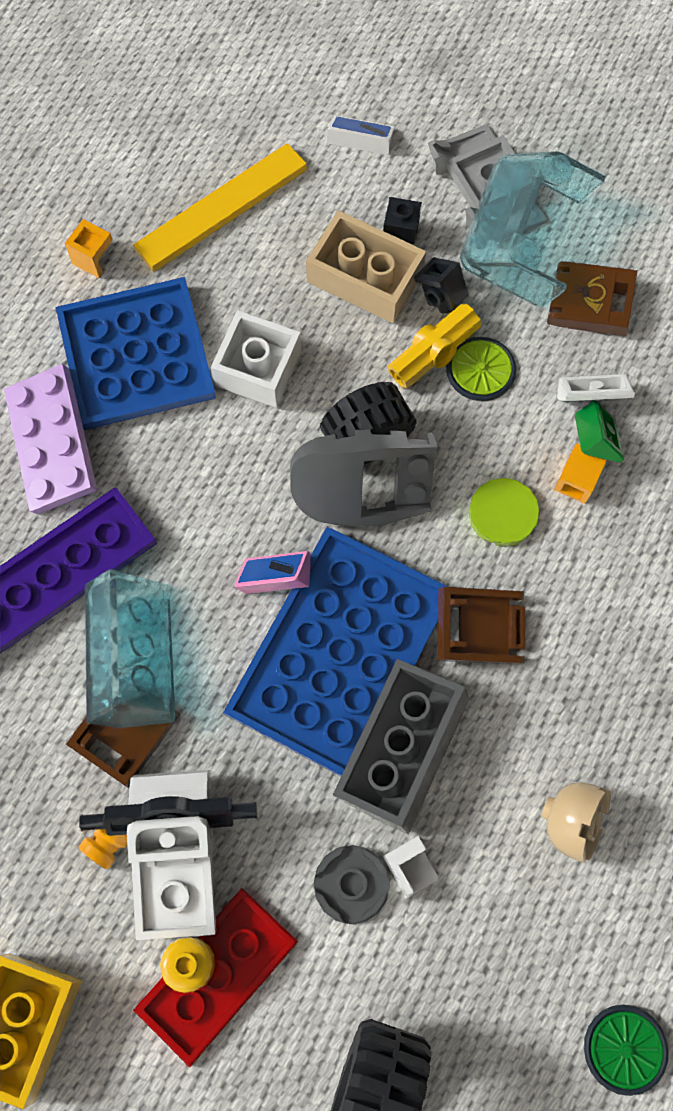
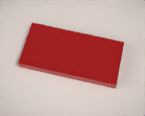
M243 888L237 892L216 916L215 935L197 937L208 944L214 954L215 968L208 983L194 992L182 993L170 988L162 977L133 1009L189 1068L299 942Z

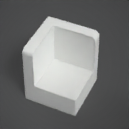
M419 836L383 857L406 898H409L438 879L434 868L424 852L426 848Z

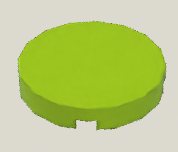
M498 478L489 480L477 489L472 496L468 514L471 527L478 537L484 541L487 540L490 543H495L496 546L507 547L517 545L530 536L538 522L539 507L537 498L527 486L518 480Z

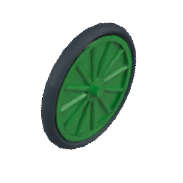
M622 1004L606 1008L594 1017L588 1026L584 1038V1054L591 1074L603 1087L619 1095H640L651 1090L659 1083L665 1073L669 1053L667 1039L658 1022L645 1010Z

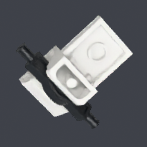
M210 770L134 775L130 779L128 805L106 806L103 814H80L79 828L81 832L105 829L106 834L109 836L127 835L128 862L132 865L136 940L215 935L216 915L212 850L214 848L213 828L232 827L234 820L257 819V802L232 804V799L229 797L211 799Z

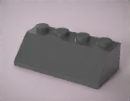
M397 659L336 786L333 796L373 819L409 835L470 700L465 686Z

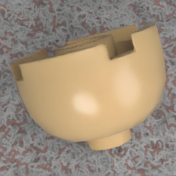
M583 782L570 783L558 792L556 798L549 797L543 808L542 818L548 820L547 834L550 842L559 852L582 863H586V860L589 861L604 829H600L603 813L608 815L610 790Z

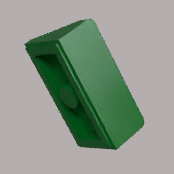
M595 400L576 412L575 421L581 451L589 456L619 463L624 460V453L616 419Z

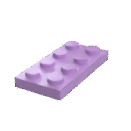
M60 364L4 388L30 512L35 514L43 513L97 491L69 368Z

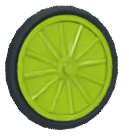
M472 337L466 339L457 347L454 357L446 365V373L452 387L462 396L476 401H490L505 394L513 385L516 377V363L509 349L499 341L488 337Z

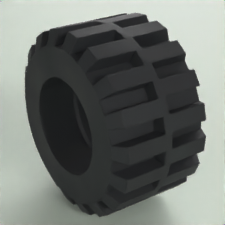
M383 381L366 385L343 397L324 415L320 428L324 436L335 434L338 439L355 436V430L370 429L371 434L390 435V430L406 431L408 438L414 431L417 420L397 386L393 382ZM364 461V465L373 461Z

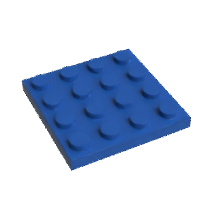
M185 277L55 307L84 431L216 399Z

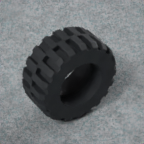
M373 1019L362 1021L350 1046L330 1111H421L430 1074L431 1046L424 1037Z

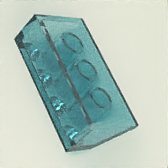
M109 569L85 584L87 723L115 728L171 723L175 721L169 585Z

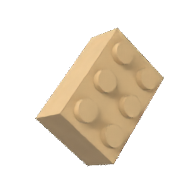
M338 210L306 260L307 283L394 324L417 285L414 276L425 265L426 251Z

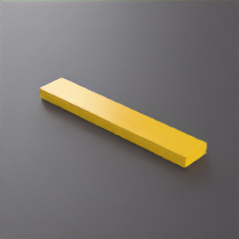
M286 143L134 243V249L154 273L307 171V164Z

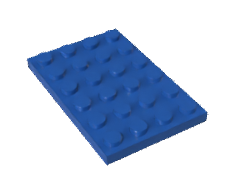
M327 526L310 556L309 587L295 588L290 591L224 709L223 714L341 777L396 660L399 659L413 666L416 665L438 623V589L448 586Z

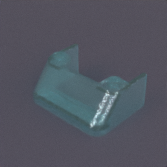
M558 151L503 155L492 168L461 249L460 261L463 267L468 272L535 306L544 307L563 293L567 285L538 270L542 260L541 248L536 241L523 235L540 186L542 184L579 204L604 182L606 176Z

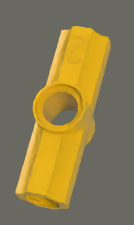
M461 304L437 325H425L414 336L412 346L387 366L389 374L401 388L408 389L434 366L442 368L447 365L454 357L457 347L482 326L481 319L468 304Z

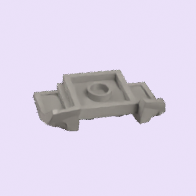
M485 124L453 138L428 142L436 175L450 173L470 206L464 209L466 212V225L473 232L480 233L483 239L487 241L508 240L547 223V218L535 201L534 182L504 135L495 138L489 126Z

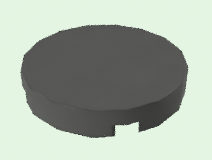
M355 845L338 847L325 855L316 869L313 883L316 900L323 912L335 921L346 924L366 922L377 915L387 901L390 887L388 870L380 857L368 848Z

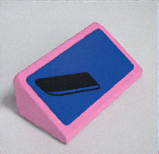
M303 551L245 559L236 579L235 588L246 594L309 587L310 552Z

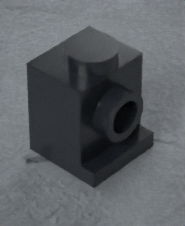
M433 257L414 276L415 282L422 285L427 304L438 307L440 313L452 312L469 296L460 262Z

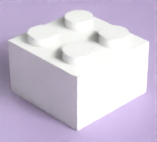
M237 310L211 365L214 385L277 408L302 352L301 332Z

